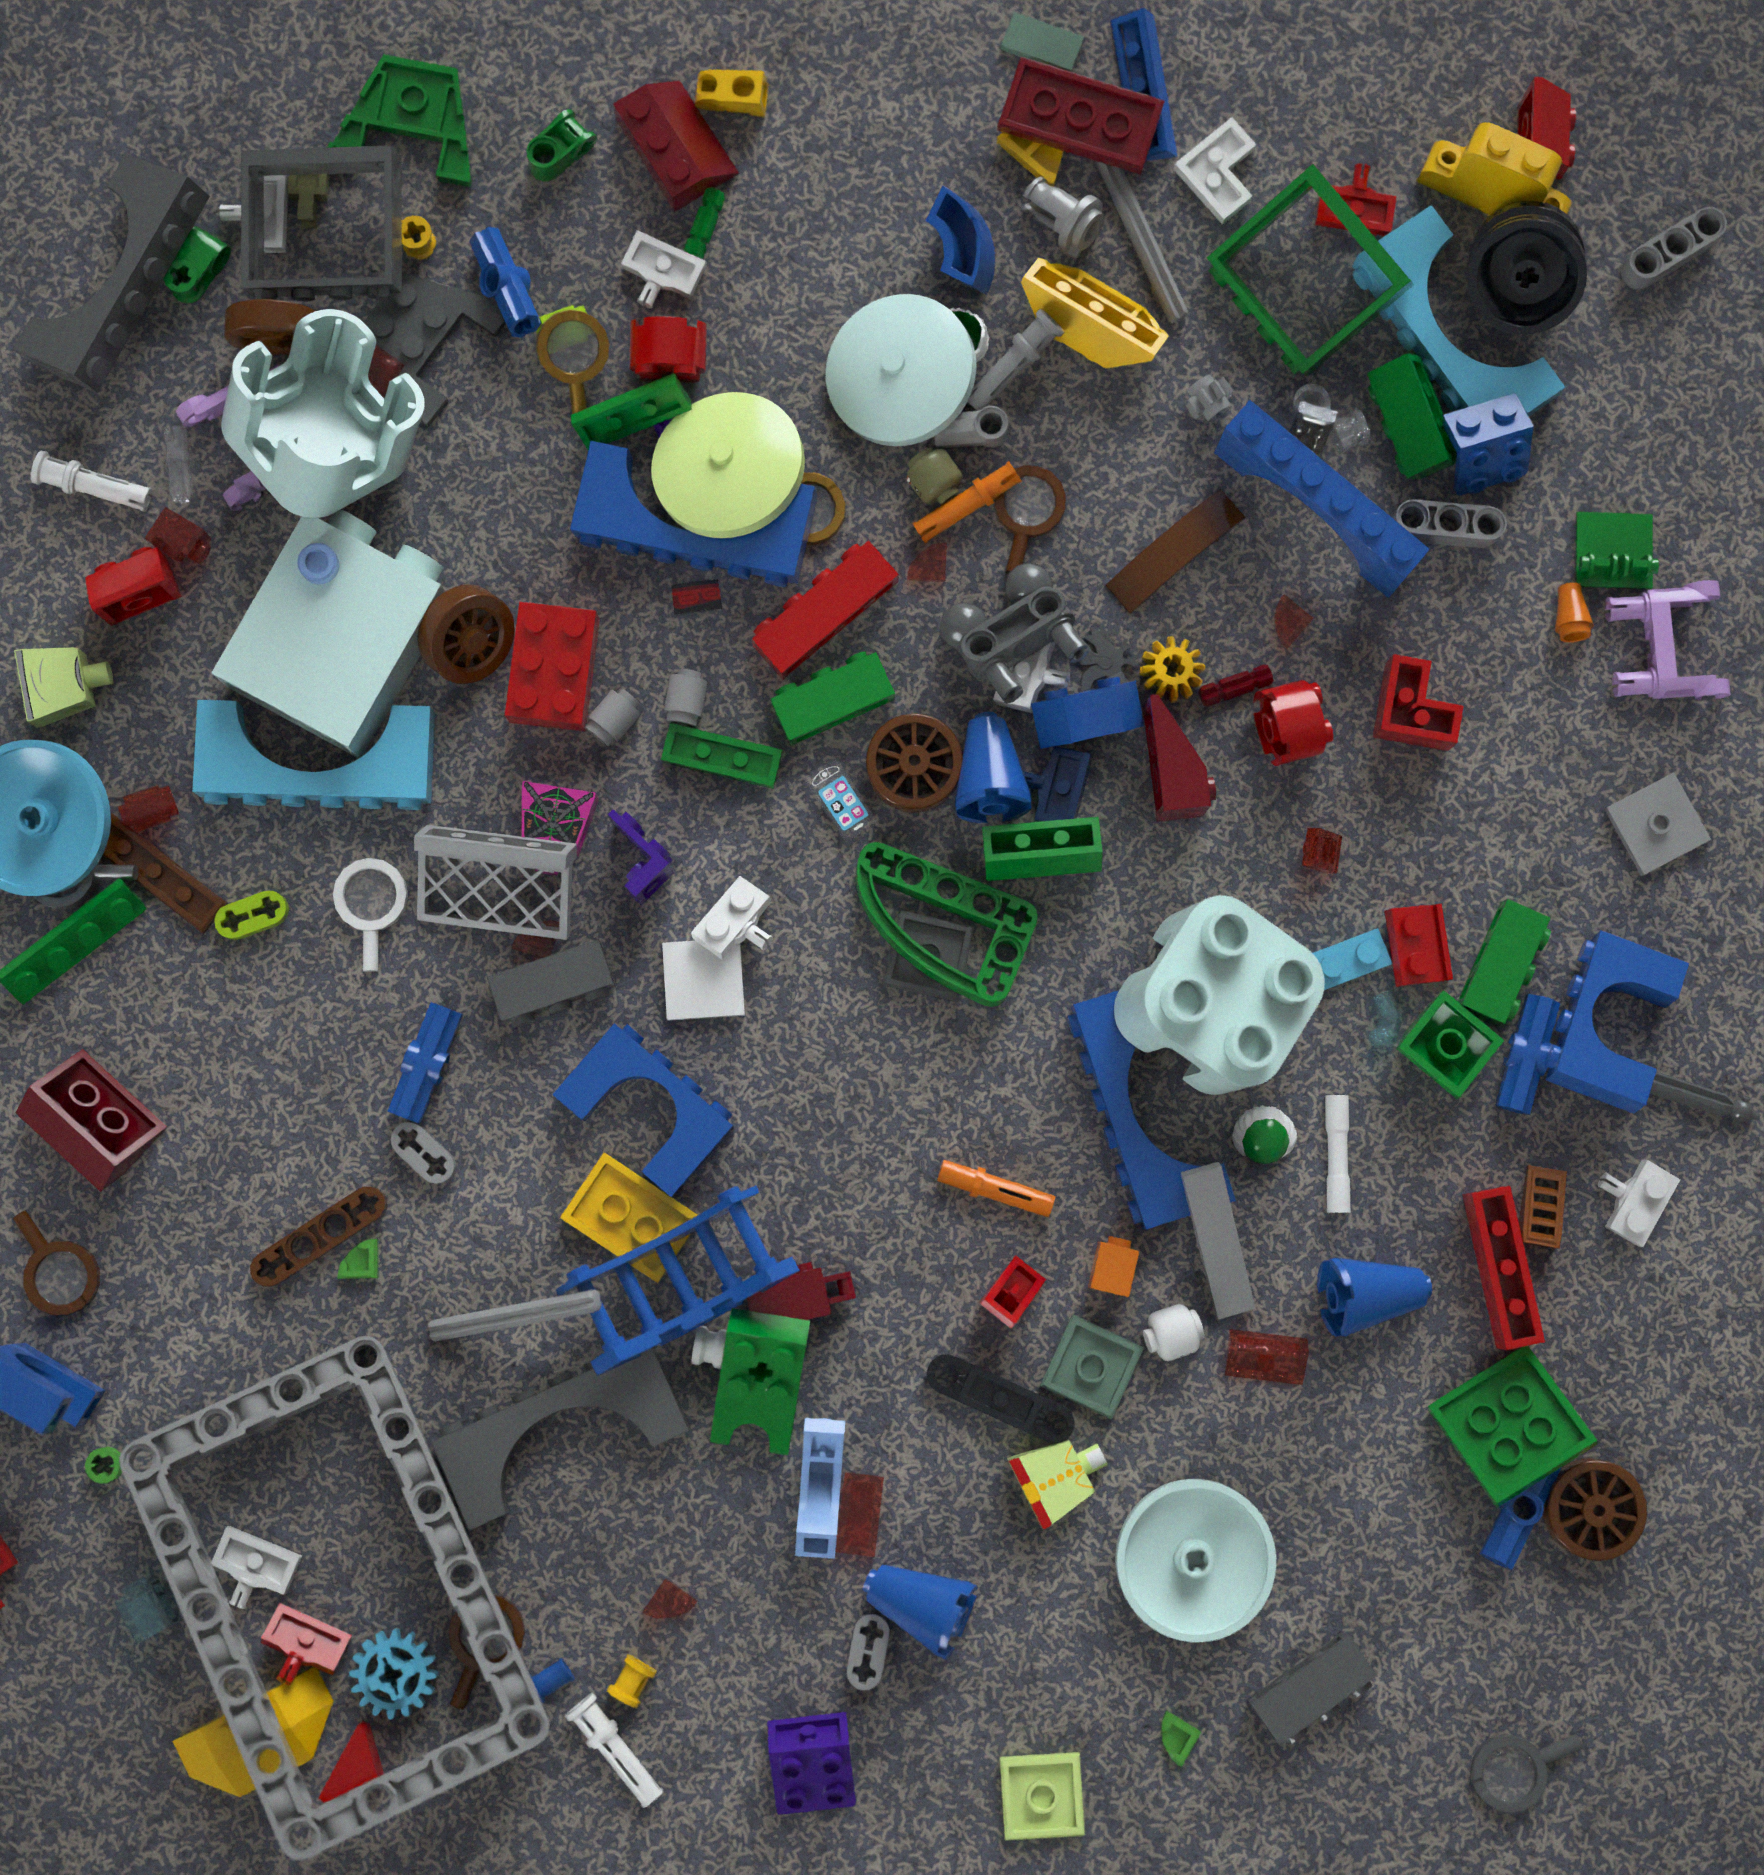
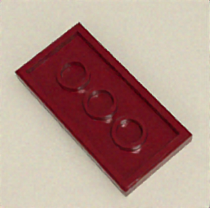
M1020 57L997 131L1141 175L1165 100Z

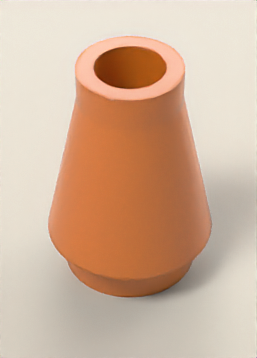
M1566 583L1558 587L1559 596L1555 632L1560 635V640L1563 642L1572 643L1586 640L1591 637V629L1594 627V623L1583 597L1581 584Z

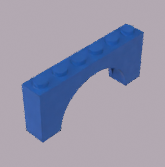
M1251 400L1246 403L1224 429L1214 453L1242 477L1245 475H1255L1264 478L1288 491L1312 509L1349 547L1359 564V574L1386 597L1389 598L1430 550Z
M594 441L590 442L570 526L571 532L576 538H579L581 545L599 549L602 543L616 546L617 552L629 556H638L639 551L653 554V559L668 564H675L676 559L690 562L692 568L711 572L713 567L727 569L728 575L740 579H750V574L765 577L764 581L766 583L779 587H787L788 582L798 584L818 498L815 486L801 484L796 496L785 511L763 528L733 538H711L669 525L651 514L642 505L633 485L632 465L634 458L628 448Z
M1118 990L1073 1004L1071 1007L1073 1014L1068 1015L1067 1020L1073 1038L1081 1037L1085 1051L1080 1052L1079 1057L1085 1075L1093 1074L1097 1088L1091 1090L1096 1110L1097 1112L1105 1111L1109 1125L1103 1127L1108 1147L1110 1150L1117 1148L1121 1163L1115 1164L1118 1179L1122 1187L1129 1185L1133 1198L1132 1201L1127 1202L1130 1216L1134 1224L1141 1223L1142 1229L1146 1230L1191 1215L1181 1172L1201 1166L1180 1162L1163 1153L1147 1138L1134 1116L1129 1100L1128 1073L1131 1058L1136 1047L1124 1038L1115 1021L1114 1004L1119 992ZM1222 1163L1220 1165L1231 1203L1236 1201L1225 1165Z

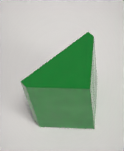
M1443 990L1407 1028L1396 1049L1453 1097L1459 1099L1504 1040Z

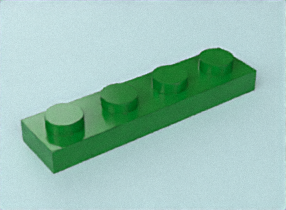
M118 878L0 969V983L24 1005L147 910L145 904L121 878Z

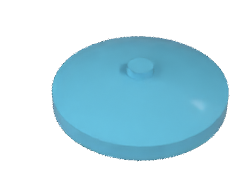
M19 740L1 745L0 889L22 896H44L65 891L86 878L98 864L105 851L110 834L111 812L104 785L96 771L83 757L61 744L45 740Z

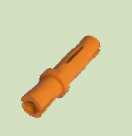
M1010 461L982 480L979 477L972 481L974 485L920 520L913 522V526L924 543H928L929 540L984 505L989 507L994 504L993 500L1016 484L1021 483L1022 481Z
M943 1160L937 1178L938 1182L970 1192L969 1196L977 1198L980 1195L1045 1217L1050 1216L1056 1196L985 1173L986 1169L979 1166L976 1170ZM999 1188L1029 1197L1031 1200L1028 1201L1000 1192Z

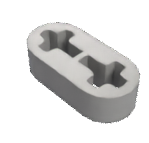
M405 1122L395 1127L391 1134L392 1148L419 1175L428 1182L435 1184L446 1183L453 1177L456 1170L454 1157L422 1126L417 1123ZM414 1130L417 1131L418 1135L415 1140L424 1148L420 1153L409 1146L402 1149L400 1145L404 1140L400 1135L403 1131L412 1133ZM427 1153L438 1160L445 1157L447 1161L444 1163V1168L447 1172L444 1175L439 1173L433 1176L430 1175L429 1171L432 1166L423 1158Z
M875 1612L861 1615L857 1619L853 1630L847 1662V1678L849 1683L859 1690L874 1688L882 1677L889 1640V1625L882 1615ZM870 1620L877 1621V1628L883 1630L882 1636H875L872 1649L865 1648L866 1634L860 1632L861 1626L867 1627ZM863 1654L871 1655L870 1668L876 1670L875 1676H868L866 1682L859 1681L858 1673L853 1672L854 1666H861Z

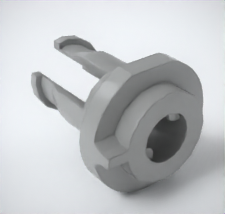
M1043 177L1036 178L1023 195L1031 200V202L1024 204L1022 210L1026 213H1033L1041 223L1059 233V248L1078 259L1082 250H1085L1093 243L1103 226L1102 201L1093 195H1088L1079 201L1062 189L1048 185Z

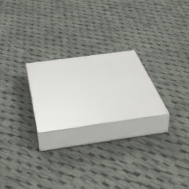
M696 941L662 943L667 1021L745 1016L740 943L735 945L723 960Z

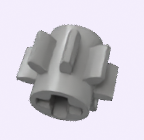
M1211 374L1206 375L1187 390L1191 398L1187 400L1188 403L1185 406L1195 420L1203 415L1208 423L1224 415L1232 407L1228 399L1232 397L1231 394L1234 391L1224 377L1216 381Z

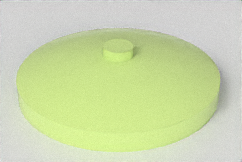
M730 392L703 398L691 404L692 410L674 417L664 429L656 444L652 458L651 473L657 497L666 512L680 526L701 536L733 538L763 528L775 520L790 505L803 479L805 455L802 441L795 425L779 406L754 394Z

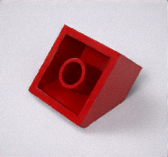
M1534 77L1518 104L1517 134L1559 154L1562 164L1555 179L1561 180L1567 169L1572 168L1574 164L1575 145L1570 144V132H1573L1575 127L1576 109L1571 108L1570 93L1543 77Z
M144 547L135 550L130 554L129 559L117 564L116 562L101 564L94 569L95 573L85 577L89 604L92 611L110 626L182 597L167 558L157 547L153 549L151 547Z

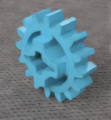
M395 1628L390 1638L387 1639L386 1634L380 1631L376 1634V1645L367 1639L362 1644L366 1654L356 1653L352 1658L360 1666L349 1671L350 1677L358 1678L359 1683L351 1688L352 1693L362 1691L364 1697L359 1705L363 1707L371 1702L374 1705L372 1711L374 1716H377L382 1709H386L388 1719H393L396 1716L397 1709H400L402 1714L407 1717L412 1713L411 1703L421 1708L426 1703L421 1694L431 1695L435 1690L428 1683V1680L435 1679L438 1676V1671L429 1669V1665L436 1659V1656H425L423 1653L428 1645L427 1641L420 1643L418 1646L413 1643L415 1639L414 1632H410L403 1639L401 1638L400 1629ZM394 1647L406 1650L413 1658L407 1659L397 1654ZM377 1653L378 1656L376 1658L379 1665L374 1673L368 1675L369 1664ZM390 1664L393 1670L400 1669L402 1671V1675L397 1679V1683L394 1678L387 1679L385 1676V1672L390 1669ZM420 1672L418 1685L415 1691L410 1694V1687L408 1685L410 1678ZM379 1689L390 1694L391 1700L380 1696L375 1690Z

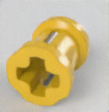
M413 215L402 220V245L406 254L417 260L426 259L433 254L436 247V238L427 220L421 216ZM419 233L422 240L415 243L412 235Z
M627 1654L623 1670L615 1684L608 1686L607 1692L626 1705L638 1708L641 1703L638 1699L648 1680L654 1678L657 1671L634 1656Z

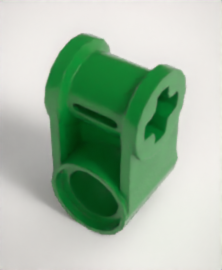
M571 109L561 112L527 146L526 152L530 172L539 181L547 182L557 178L572 163L580 160L597 142V135L593 131L587 132L575 119L576 114ZM542 155L553 157V160L546 164L536 161Z
M198 226L193 227L163 278L166 286L172 291L173 296L183 303L198 301L215 276L221 272L229 260L231 246ZM189 278L191 279L188 284L183 282L178 284L180 279H183L185 281H187Z

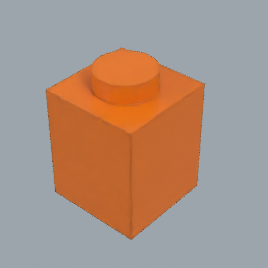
M1109 1236L1107 1243L1098 1242L1088 1288L1129 1297L1139 1255L1138 1250L1130 1249L1132 1241Z

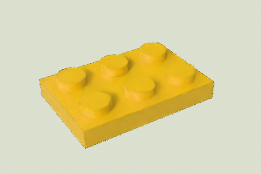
M604 1152L560 1218L619 1257L698 1216V1214ZM691 1234L670 1244L676 1256ZM657 1252L631 1264L632 1267L656 1283H659L666 1273Z

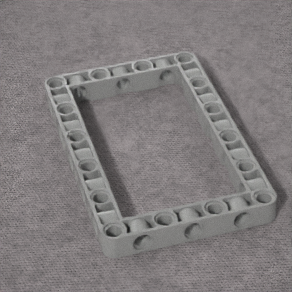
M368 1336L355 1338L136 1439L125 1446L119 1460L121 1471L273 1831L286 1856L300 1861L315 1856L544 1741L550 1728L547 1712L390 1358L378 1340ZM364 1348H373L377 1352V1360L374 1365L368 1368L359 1367L356 1363L359 1351ZM290 1382H300L303 1387V1394L300 1399L292 1403L286 1402L283 1399V1389ZM357 1387L370 1414L369 1417L386 1456L397 1474L402 1486L401 1490L420 1533L424 1536L435 1561V1567L449 1599L464 1626L468 1642L486 1683L489 1684L497 1701L501 1717L315 1808L173 1472ZM217 1416H225L228 1420L227 1431L220 1437H212L208 1429L209 1423ZM398 1419L407 1421L409 1424L408 1435L399 1441L390 1439L388 1436L390 1424ZM148 1450L152 1454V1465L144 1472H137L133 1464L134 1458L139 1452ZM428 1492L438 1493L442 1500L440 1509L433 1514H425L420 1508V1500ZM177 1523L184 1530V1538L180 1544L171 1547L165 1541V1531L169 1526ZM461 1565H469L475 1575L472 1584L466 1588L456 1587L452 1580L454 1570ZM210 1598L215 1603L216 1612L213 1618L203 1622L196 1614V1607L202 1599ZM493 1639H501L507 1645V1656L499 1663H492L485 1656V1647ZM235 1673L243 1674L248 1681V1688L245 1694L240 1697L233 1696L228 1690V1680ZM526 1714L537 1716L541 1723L540 1732L532 1738L522 1736L518 1730V1721ZM266 1749H273L280 1756V1766L274 1773L266 1772L260 1766V1756ZM450 1751H458L465 1757V1769L460 1774H450L444 1768V1757ZM376 1788L385 1790L390 1797L388 1808L382 1812L374 1811L368 1803L370 1792ZM298 1826H306L313 1833V1843L308 1849H299L292 1841L293 1831Z

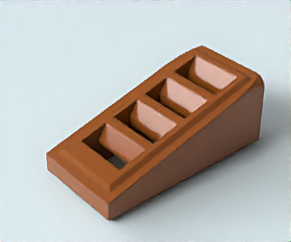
M1527 1165L1519 1216V1226L1524 1244L1560 1249L1566 1171ZM1535 1178L1556 1181L1555 1189L1536 1186ZM1534 1193L1553 1196V1204L1534 1201ZM1533 1209L1552 1212L1551 1219L1532 1216ZM1532 1224L1549 1227V1234L1531 1232Z

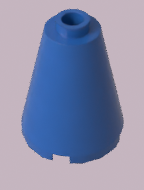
M994 712L978 713L967 724L963 760L955 798L957 816L960 819L974 823H988L985 815L1003 814L1002 822L1020 818L1031 811L1032 797L1006 721L998 717Z
M1334 1257L1324 1260L1318 1271V1293L1326 1290L1328 1309H1320L1325 1326L1332 1336H1348L1422 1308L1427 1304L1428 1298L1432 1295L1431 1280L1427 1275H1424L1420 1268Z
M883 1564L878 1571L871 1569L863 1586V1591L868 1593L866 1601L936 1656L945 1660L950 1657L955 1647L948 1645L952 1636L961 1637L976 1600V1595L972 1593L978 1589L977 1585L969 1581Z

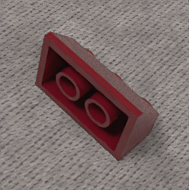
M680 80L645 84L613 103L616 121L675 212L703 196L707 188H716L739 174Z
M81 1049L30 1085L15 1112L100 1192L124 1175L167 1128L161 1120L84 1049Z

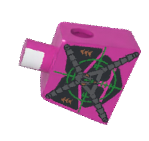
M523 781L522 837L577 844L576 856L579 857L599 798L597 794ZM545 870L542 874L558 875V872Z

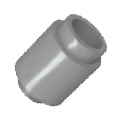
M679 669L678 674L670 675L664 706V713L667 714V723L695 728L697 719L702 718L708 682L701 679L700 672L690 669Z
M624 689L619 693L611 690L588 716L590 721L585 726V729L603 745L609 747L613 741L618 742L641 714L636 708L640 703Z

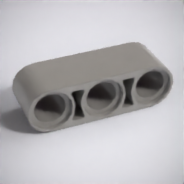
M1714 207L1702 208L1642 244L1624 262L1621 268L1623 282L1633 289L1646 288L1709 250L1726 230L1727 220L1725 215ZM1698 224L1707 226L1710 229L1711 235L1703 234L1699 230ZM1666 243L1675 245L1679 249L1680 255L1671 253L1667 249ZM1635 262L1644 264L1649 274L1639 272L1635 267Z
M1415 499L1403 502L1392 516L1395 521L1422 543L1488 548L1502 536L1507 526L1506 517L1503 512L1492 506ZM1410 514L1414 516L1418 522V527H1406L1401 520V515ZM1442 517L1450 518L1456 526V531H1445L1441 527L1439 519ZM1483 520L1490 523L1493 527V535L1483 534L1478 528V521Z

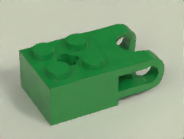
M732 1308L725 1336L710 1437L711 1443L729 1445L734 1429L743 1424H754L763 1428L768 1434L770 1453L788 1455L810 1321Z

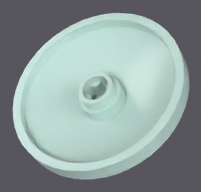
M912 294L884 297L871 302L857 311L848 319L836 335L826 363L827 392L839 417L859 436L873 443L886 446H907L920 443L946 429L965 407L973 390L976 377L974 346L960 320L941 303L928 297Z
M1184 1479L1158 1487L1135 1505L1124 1521L1119 1533L1115 1564L1119 1585L1127 1602L1147 1625L1165 1636L1180 1641L1208 1642L1237 1632L1259 1613L1269 1597L1275 1579L1276 1552L1273 1537L1266 1521L1257 1508L1244 1496L1228 1486L1211 1480Z

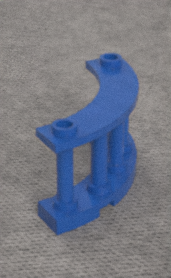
M739 1186L732 1187L717 1196L719 1203L656 1239L595 1268L590 1269L588 1264H585L566 1274L569 1281L555 1290L558 1296L577 1289L578 1292L596 1290L593 1282L616 1272L643 1326L640 1328L641 1335L625 1341L623 1336H618L603 1304L599 1311L589 1313L604 1342V1345L601 1346L604 1353L591 1361L597 1376L640 1357V1353L659 1344L663 1346L731 1311L732 1308L742 1305L744 1303L743 1300L761 1291L763 1293L800 1271L793 1257L778 1263L775 1257L770 1258L743 1205L744 1202L760 1193L757 1186L743 1191L740 1190ZM728 1212L756 1264L753 1267L756 1274L744 1281L741 1276H736L710 1225L712 1221ZM695 1231L723 1284L720 1286L722 1294L705 1303L702 1297L697 1298L670 1245ZM657 1252L683 1304V1307L680 1308L683 1314L666 1323H663L661 1318H656L630 1266Z

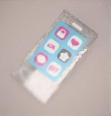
M834 758L804 778L845 844L878 823L837 758Z

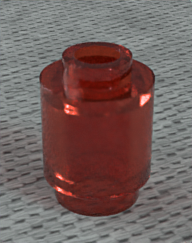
M155 785L122 796L125 804L117 806L125 828L133 826L136 833L170 822V817L179 814L169 785L161 788Z

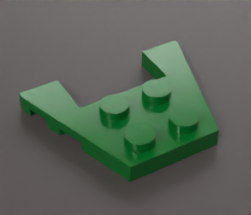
M383 54L359 93L360 99L352 112L346 115L340 125V132L333 143H329L327 148L363 147L366 144L369 129L440 142L443 144L436 172L437 180L471 187L472 176L458 69Z

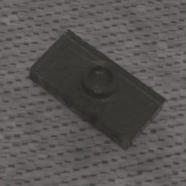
M1300 401L1288 432L1320 457L1335 424L1338 412Z

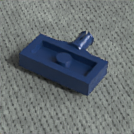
M1053 746L1049 764L1042 775L1023 771L1025 779H1027L1028 788L1038 790L1039 803L1034 818L1036 822L1077 818L1093 758L1090 753Z

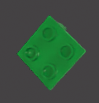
M1576 512V583L1581 584V587L1653 589V574H1657L1659 570V560L1653 559V514Z

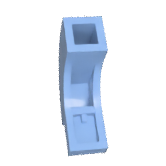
M805 1418L795 1556L835 1559L845 1421L827 1418Z

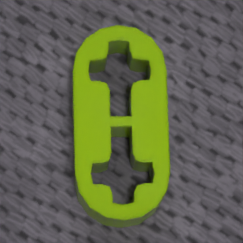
M269 890L254 894L220 908L215 916V928L219 934L231 940L251 936L283 923L289 912L288 902L275 891ZM270 898L273 903H280V908L275 910L276 917L271 919L267 914L255 916V911L266 907L265 900ZM233 912L238 917L248 914L250 919L240 922L237 932H234L229 927H224V923L229 920V913Z

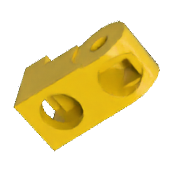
M754 70L701 71L698 73L695 106L702 110L749 113L750 116L765 117L769 87L764 71Z

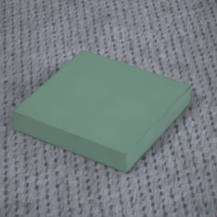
M1072 1314L1040 1386L1112 1419L1144 1347Z

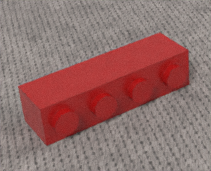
M869 540L861 547L858 544L850 547L840 558L843 562L833 571L829 568L823 570L811 582L814 587L803 596L800 593L793 595L783 605L782 608L785 611L774 620L768 617L754 629L753 647L782 680L898 583L899 574Z
M1501 1186L1462 1194L1496 1348L1509 1350L1545 1342L1511 1186Z

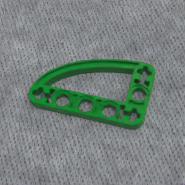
M873 842L864 846L860 852L856 867V888L865 913L881 936L913 966L950 990L984 1006L994 1007L1003 1003L1010 992L1036 926L1038 915L1035 907L1026 900L884 843ZM875 853L881 854V862L885 865L879 864L877 869H872L870 867V860L866 857L873 858ZM896 859L900 862L896 866L893 878L888 875L890 867H892L893 861ZM907 867H915L922 873L923 879L916 885L907 884L901 877L902 870ZM944 881L954 883L958 888V895L953 899L942 898L937 892L938 884ZM873 882L995 930L996 932L977 979L943 962L905 933L882 905ZM982 895L989 897L994 903L993 911L987 914L976 911L973 907L974 898ZM1003 902L1008 904L1004 911L1005 913L1016 915L1019 910L1026 913L1024 919L1030 923L1023 922L1021 927H1017L1013 924L1014 918L1012 916L1003 914L1001 921L995 918L999 914ZM1000 944L1011 945L1016 951V959L1012 962H1002L995 954L996 947ZM996 969L1002 972L997 984V988L1002 990V992L996 991L991 996L986 993L987 987L982 983L989 984Z

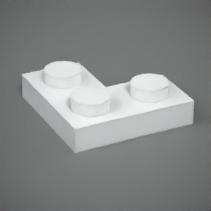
M1231 117L1174 165L1173 169L1222 225L1251 202L1253 196L1230 170L1255 150L1256 144Z

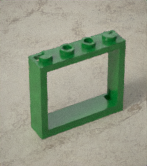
M1314 164L1309 166L1207 257L1213 265L1209 272L1222 288L1229 284L1237 294L1232 299L1236 306L1246 317L1253 313L1261 323L1256 328L1260 335L1270 346L1275 341L1285 352L1280 358L1293 374L1300 370L1305 376L1316 370L1414 285ZM1313 188L1393 285L1307 358L1228 262Z

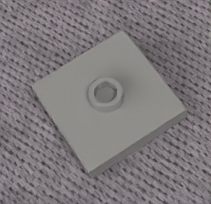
M1675 773L1604 809L1641 876L1711 840Z

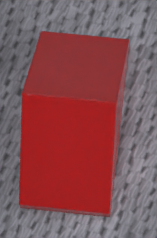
M1015 1255L978 1303L1012 1329L1046 1279Z
M363 1720L357 1725L318 1797L322 1802H329L384 1775L371 1725Z

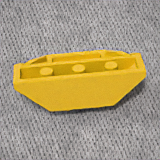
M1038 258L1022 278L1021 284L1035 318H1037L1036 312L1042 309L1064 330V334L1061 337L1056 336L1054 339L1064 343L1084 355L1088 360L1099 364L1105 369L1152 361L1169 337L1164 330L1160 329L1157 321L1146 308L1081 269L1063 264L1049 263L1048 260Z
M315 1667L296 1675L291 1686L285 1685V1682L266 1691L298 1767L314 1758L334 1702L319 1670ZM225 1714L172 1741L190 1778L237 1797H242L256 1790ZM266 1749L260 1756V1766L266 1772L274 1773L279 1768L281 1761L279 1754L273 1749Z

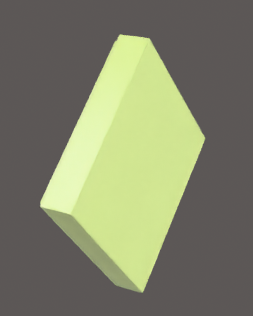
M1079 1752L1000 1757L1005 1840L1085 1836Z

